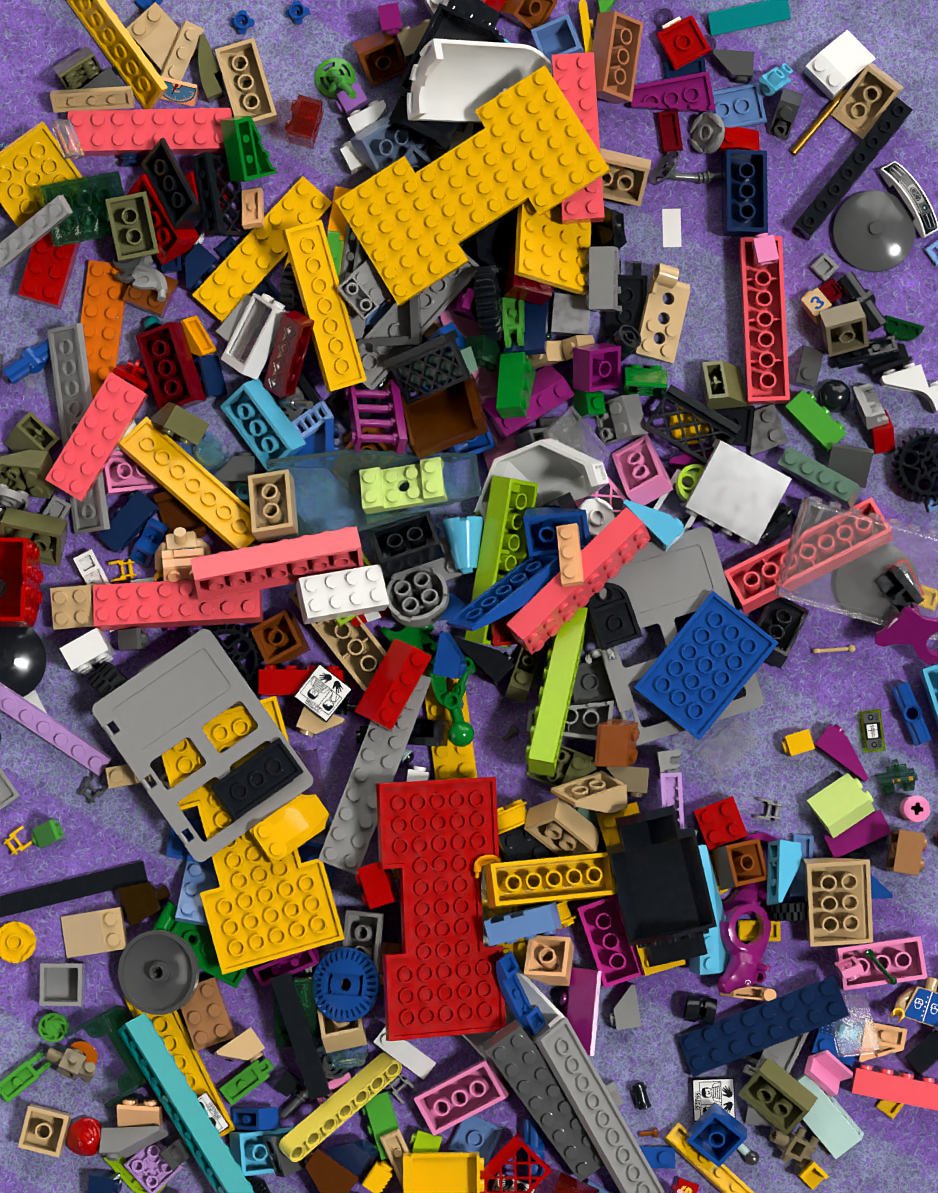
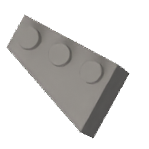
M614 246L589 247V252L586 254V262L589 264V273L586 274V283L589 285V293L586 294V305L589 306V310L596 312H622V306H618V294H621V286L618 287V275L620 274L618 248Z

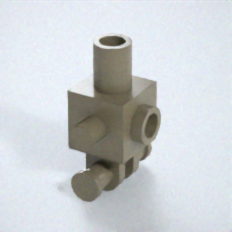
M50 1047L45 1057L46 1060L59 1065L57 1073L74 1081L78 1076L84 1082H89L93 1079L96 1072L95 1064L85 1062L86 1056L83 1055L82 1051L75 1048H67L65 1053H61Z
M800 1126L796 1132L791 1131L788 1135L776 1129L772 1130L769 1135V1140L776 1143V1147L783 1152L780 1159L788 1163L790 1158L797 1160L795 1165L801 1169H804L806 1162L811 1160V1152H816L817 1149L815 1147L820 1142L819 1138L812 1134L811 1139L808 1141L803 1137L807 1130Z

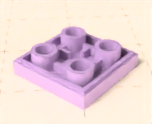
M160 1140L140 1150L124 1164L148 1193H156L184 1167L181 1164L174 1170L170 1168L160 1154L166 1149V1146Z

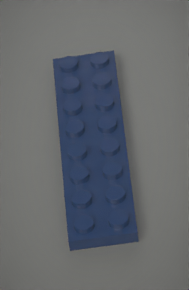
M832 976L717 1021L713 1025H707L679 1036L678 1039L692 1076L695 1077L849 1017L850 1014L836 978Z

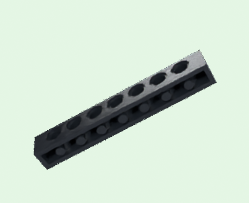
M898 97L895 98L793 226L796 232L808 241L909 117L913 110Z

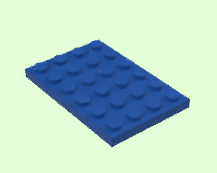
M712 591L636 684L634 689L700 741L779 643Z

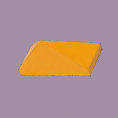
M197 315L181 321L192 354L205 356L217 351Z

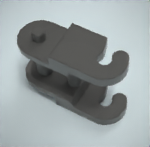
M95 773L83 784L85 787L83 789L80 788L81 792L79 795L83 794L89 799L88 804L95 803L94 799L96 797L100 798L109 788L107 784L104 789L98 792L91 786L90 782L97 775ZM88 787L95 793L93 797L86 792Z

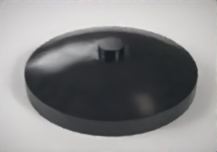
M0 627V682L24 697L38 686L44 675L46 651L43 642L31 627Z

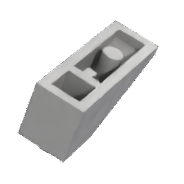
M160 1126L102 1128L99 1153L105 1156L107 1160L118 1161L119 1158H127L167 1137L168 1131Z

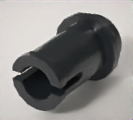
M644 1082L633 1084L631 1090L635 1095L639 1110L651 1107L646 1092L647 1085H644Z

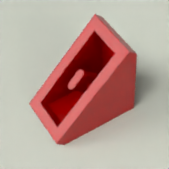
M886 410L884 411L889 419V423L869 429L875 454L895 450L894 428Z

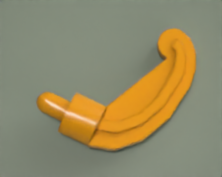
M495 855L479 857L474 863L473 872H475V878H479V873H482V866L492 862L500 863V859Z

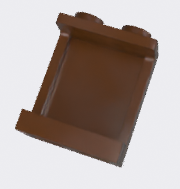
M168 490L153 495L156 504L161 507L159 512L162 522L169 527L166 535L173 534L174 530L179 527L186 529V532L194 531L197 538H203L206 536L205 533L209 532L208 526Z

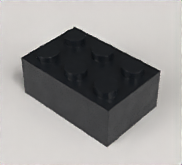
M429 511L370 531L385 577L444 557Z

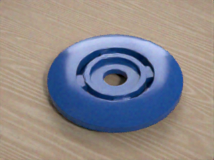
M339 948L325 955L318 963L312 979V993L317 1007L325 1016L339 1022H351L365 1016L374 1006L380 987L379 974L373 961L362 951L353 948ZM347 978L351 982V988L348 991H343L341 982Z

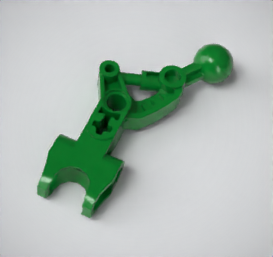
M432 625L422 628L406 626L400 632H394L385 626L380 629L391 644L394 639H398L431 656L432 654L426 652V649H432L435 654L437 652L438 644L428 637L435 629ZM436 655L432 656L429 662L431 665L429 672L430 678H432L431 685L437 700L443 707L449 710L452 725L448 731V738L453 745L466 747L474 739V729L472 725L464 721L462 713L464 703L462 698L467 688L465 684L469 674L475 673L477 669L476 664L471 658L465 657L464 663H467L466 672L462 675V678H459L458 682L454 683L452 691L449 693L446 686V677L432 674Z

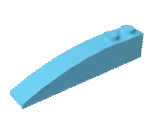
M698 845L717 927L710 928V933L703 934L708 954L689 958L690 972L705 975L725 971L730 957L729 950L726 948L720 935V921L724 922L726 916L706 845Z

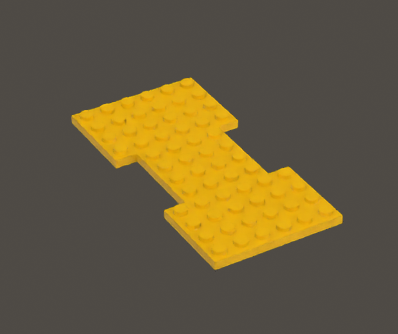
M545 65L476 109L475 112L485 128L415 173L407 158L403 156L335 200L399 306L468 263L469 259L459 244L529 199L539 216L611 171Z
M277 696L259 700L289 742ZM245 705L225 710L205 724L203 731L219 753H223L258 728V724ZM185 738L162 754L171 789L206 764V760L190 738ZM265 741L232 764L230 770L233 771L271 744V742ZM217 777L212 778L178 803L181 811L198 806L207 841L235 822L211 788L213 784L219 781ZM249 830L212 856L220 887L201 892L200 896L222 975L345 939L323 862L314 859L302 863L297 848L272 865Z

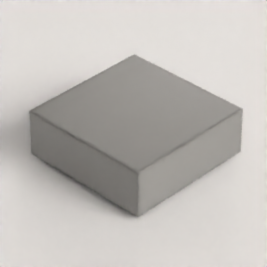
M826 253L810 267L823 282L839 268Z

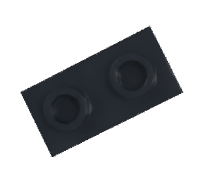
M784 503L774 511L761 536V539L767 546L797 518L793 513V509Z

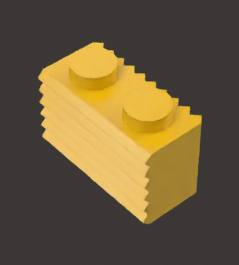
M377 1160L363 1180L362 1185L373 1193L383 1192V1189L394 1173L392 1164L386 1160L381 1162Z

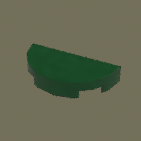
M884 316L887 321L884 324L886 332L890 336L894 335L898 341L908 342L914 340L922 333L925 327L892 316Z

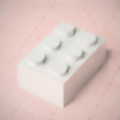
M98 628L59 648L71 670L84 675L94 671V666L97 664H103L104 661H112V656L116 654L105 633Z

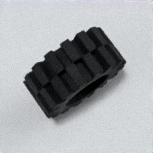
M784 901L769 905L770 921L806 920V902Z

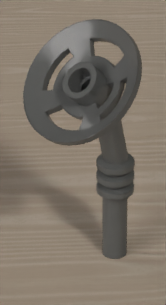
M672 151L653 170L650 183L658 185L668 178L669 180L698 182V184L703 182L705 184L706 181L710 183L713 180H721L722 171L711 173L709 171H706V173L702 171V173L697 172V174L677 172L675 168L678 165L680 153Z
M298 386L296 387L295 394L280 398L276 395L274 397L280 408H286L287 411L283 412L289 415L287 418L290 422L298 418L304 409L313 408V402L305 400L304 394Z
M323 1044L317 1045L318 1053L322 1052L319 1056L320 1059L323 1058L322 1066L326 1078H342L349 1069L348 1060L340 1050L326 1053ZM329 1055H334L340 1061V1063H336L335 1060ZM302 1086V1090L299 1089V1093L295 1094L296 1097L280 1113L284 1119H287L302 1102H305V1098H309L306 1086Z

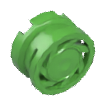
M52 1012L40 1020L38 1031L44 1040L57 1042L67 1036L70 1024L63 1014Z

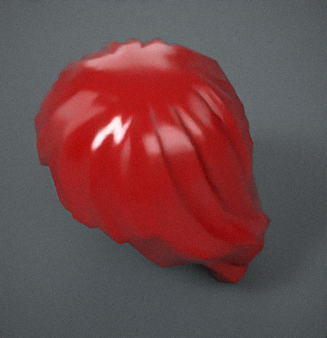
M86 1116L73 1123L67 1133L66 1143L69 1150L79 1156L98 1154L103 1128L100 1122Z

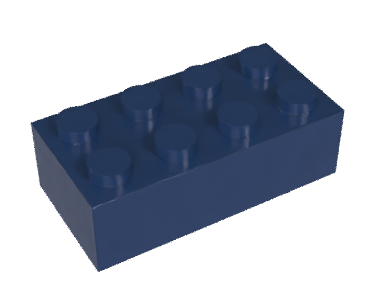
M726 150L721 155L722 236L756 237V235L767 233V151Z

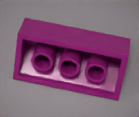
M548 365L536 372L529 401L530 406L526 417L502 419L496 409L497 396L482 404L486 417L501 441L566 403L575 394L565 378L551 365Z
M572 967L570 985L563 986V992L560 994L561 1013L567 1017L587 1055L594 1056L602 971Z

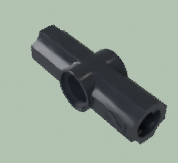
M849 272L837 281L848 297V303L860 302L866 316L867 326L871 332L887 323L875 305L876 299L874 294L870 290L863 288L853 272Z

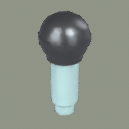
M743 1143L737 1148L745 1156L744 1158L749 1165H756L759 1162L758 1153L749 1150Z

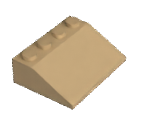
M846 858L803 859L805 902L807 907L806 937L810 947L873 943L870 860Z

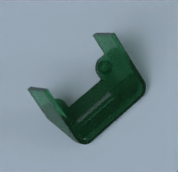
M114 1005L64 1034L65 1039L82 1029H85L92 1038H100L107 1034L126 1065L128 1071L121 1074L118 1078V1087L122 1094L104 1104L106 1108L149 1083L117 1031L125 1023L132 1020L128 1010L122 1005Z

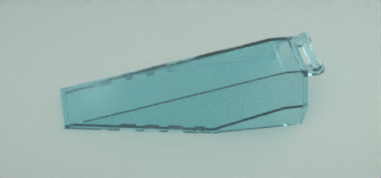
M355 449L266 460L267 472L289 469L295 484L299 535L280 537L276 539V542L283 539L299 538L303 535L320 534L324 531L340 530L344 527L357 526V531L361 532L480 496L482 491L476 454L438 452L423 458L441 457L443 460V480L448 501L366 514L362 508L359 470L380 467L382 470L418 464L420 460L416 453L409 451L405 452V454H396V451L360 450L359 453H355ZM402 483L399 490H408L409 483Z

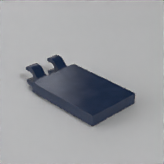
M524 301V346L518 345L517 333L511 334V347L506 348L504 342V354L525 352L526 355L546 354L549 302L547 301L542 306Z

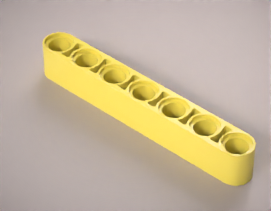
M387 1052L379 1054L285 1135L279 1143V1149L292 1162L302 1160L401 1073L402 1065Z

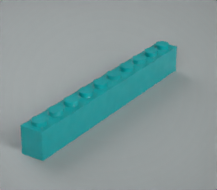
M143 1013L125 1023L117 1030L215 1193H254L251 1183L246 1180L240 1165L235 1162L229 1147L224 1144L218 1129L213 1126L207 1111L202 1108L196 1093L188 1085L185 1075L179 1070L174 1057L168 1052L163 1039L154 1029L153 1022Z

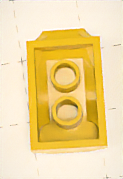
M300 794L255 825L249 832L272 865H274L323 831L330 814L316 794Z

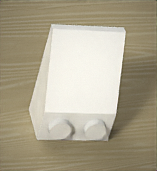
M846 30L805 66L803 72L832 101L876 58Z

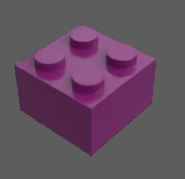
M600 343L573 347V389L593 392L621 387V346Z

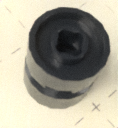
M623 325L605 343L621 346L622 362L640 346L641 336L634 327Z
M688 994L684 1021L696 1022L700 1020L702 1024L713 1025L717 1009V999L710 997L701 999L699 995ZM700 1008H705V1012H700Z

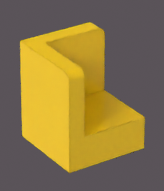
M813 1160L797 1174L812 1190L824 1178L827 1179L829 1177Z

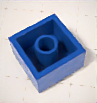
M716 1102L687 1130V1142L718 1167L747 1139V1128Z

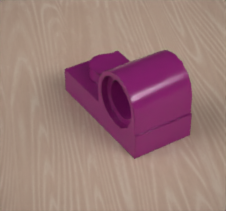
M468 288L467 292H460L458 294L453 313L477 321L474 289Z

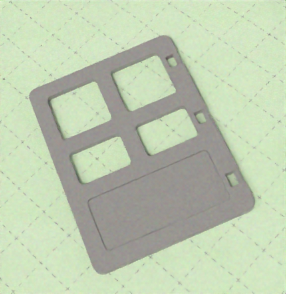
M704 526L684 532V535L666 552L655 541L648 543L644 549H640L634 555L631 562L624 564L619 569L618 574L614 578H610L606 582L617 584L627 592L640 628L653 624L660 626L666 648L678 634L674 619L697 611L712 591L735 608L711 530ZM603 588L599 595L601 599L609 600L611 592L609 589ZM588 610L621 719L627 720L625 711L631 709L635 720L633 722H638L640 735L636 746L686 731L672 719L645 728L641 726L629 683L641 679L658 658L625 668L622 665L617 646H614L612 649L615 659L609 661L606 650H602ZM755 673L744 686L745 696L732 700L716 721L759 708L763 704V696Z
M202 629L96 702L92 707L93 715L189 853L198 862L206 861L313 784V777L217 639L208 629ZM241 701L257 722L258 728L225 752L219 753L204 733L203 726L235 703ZM112 721L115 722L120 730L115 735L108 727V724ZM280 737L304 772L206 842L202 841L178 807V803L212 778L217 777L220 780L232 772L230 770L232 764L265 741L272 743ZM185 738H190L206 760V764L175 787L167 790L150 764ZM150 774L157 783L153 788L145 780ZM187 828L195 837L190 842L182 833Z

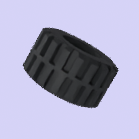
M290 262L285 267L281 279L280 303L285 305L284 310L287 312L297 310L305 315Z
M104 661L89 677L88 682L104 698L129 679L110 662Z

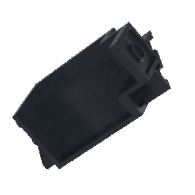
M449 0L447 6L439 3L395 90V93L400 98L389 120L404 127L405 130L415 136L427 140L429 144L437 145L447 150L456 131L458 130L463 133L468 123L408 120L407 93H411L413 80L409 78L413 65L418 64L421 58L420 51L432 39L506 43L503 40L504 36L499 34V30L495 28L502 14L480 0Z
M674 805L615 818L620 843L606 846L629 946L638 945V949L645 948L649 967L708 954L703 934L710 933L709 929L717 927L694 827L679 830Z

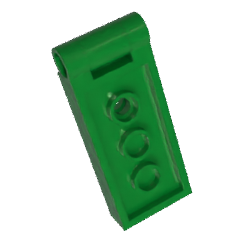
M168 901L152 930H167L181 936L192 947L200 969L228 985L238 988L248 968L222 975L210 928L175 921L178 906ZM191 935H194L196 937V941L194 943H191L189 941V937Z

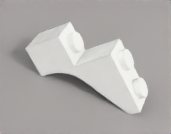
M375 100L367 105L368 108L362 111L358 109L349 114L350 117L347 118V121L354 136L384 117L387 112L384 100L380 102ZM350 141L342 145L343 148L340 149V152L352 175L368 167L359 159Z
M915 363L903 366V370L897 372L895 369L888 370L879 379L883 387L923 396L929 402L933 413H938V381L931 383V387H928L921 364L915 366Z

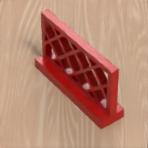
M517 1132L484 1166V1171H480V1179H484L485 1185L484 1192L480 1193H531L553 1169L523 1141V1137ZM521 1147L528 1153V1161H517V1151ZM505 1164H514V1176H502V1167ZM517 1164H528L529 1176H517ZM532 1165H540L545 1172L541 1176H532ZM490 1179H499L500 1191H489L488 1181ZM503 1179H514V1191H503ZM517 1179H529V1189L527 1191H518Z

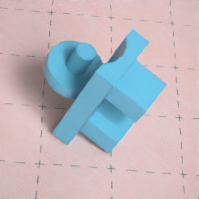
M783 63L779 68L775 67L758 80L761 83L760 88L763 94L772 96L791 82L788 77L793 70L786 63Z

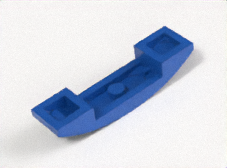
M508 951L496 961L499 986L505 1001L516 1019L531 1035H535L547 1023L539 1007L531 1006L516 975L520 967L512 951Z

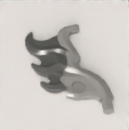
M113 242V250L115 254H117L115 243ZM152 256L122 262L113 260L114 266L124 272L122 275L116 273L119 281L133 283L134 288L141 290H156L158 293L157 300L160 302L165 301L166 293H168L167 282L161 272L150 266L153 263Z

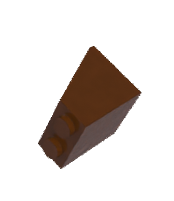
M321 1145L317 1149L314 1148L305 1158L308 1161L305 1167L320 1193H349L360 1177L328 1154Z

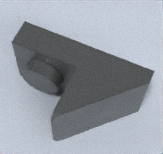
M182 1137L160 1153L172 1170L192 1156Z

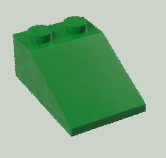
M630 364L629 367H625L623 395L639 394V396L664 397L668 382L667 370H663L662 366H650V369L641 368L642 365Z

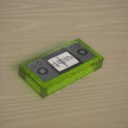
M881 709L860 711L864 753L886 751Z

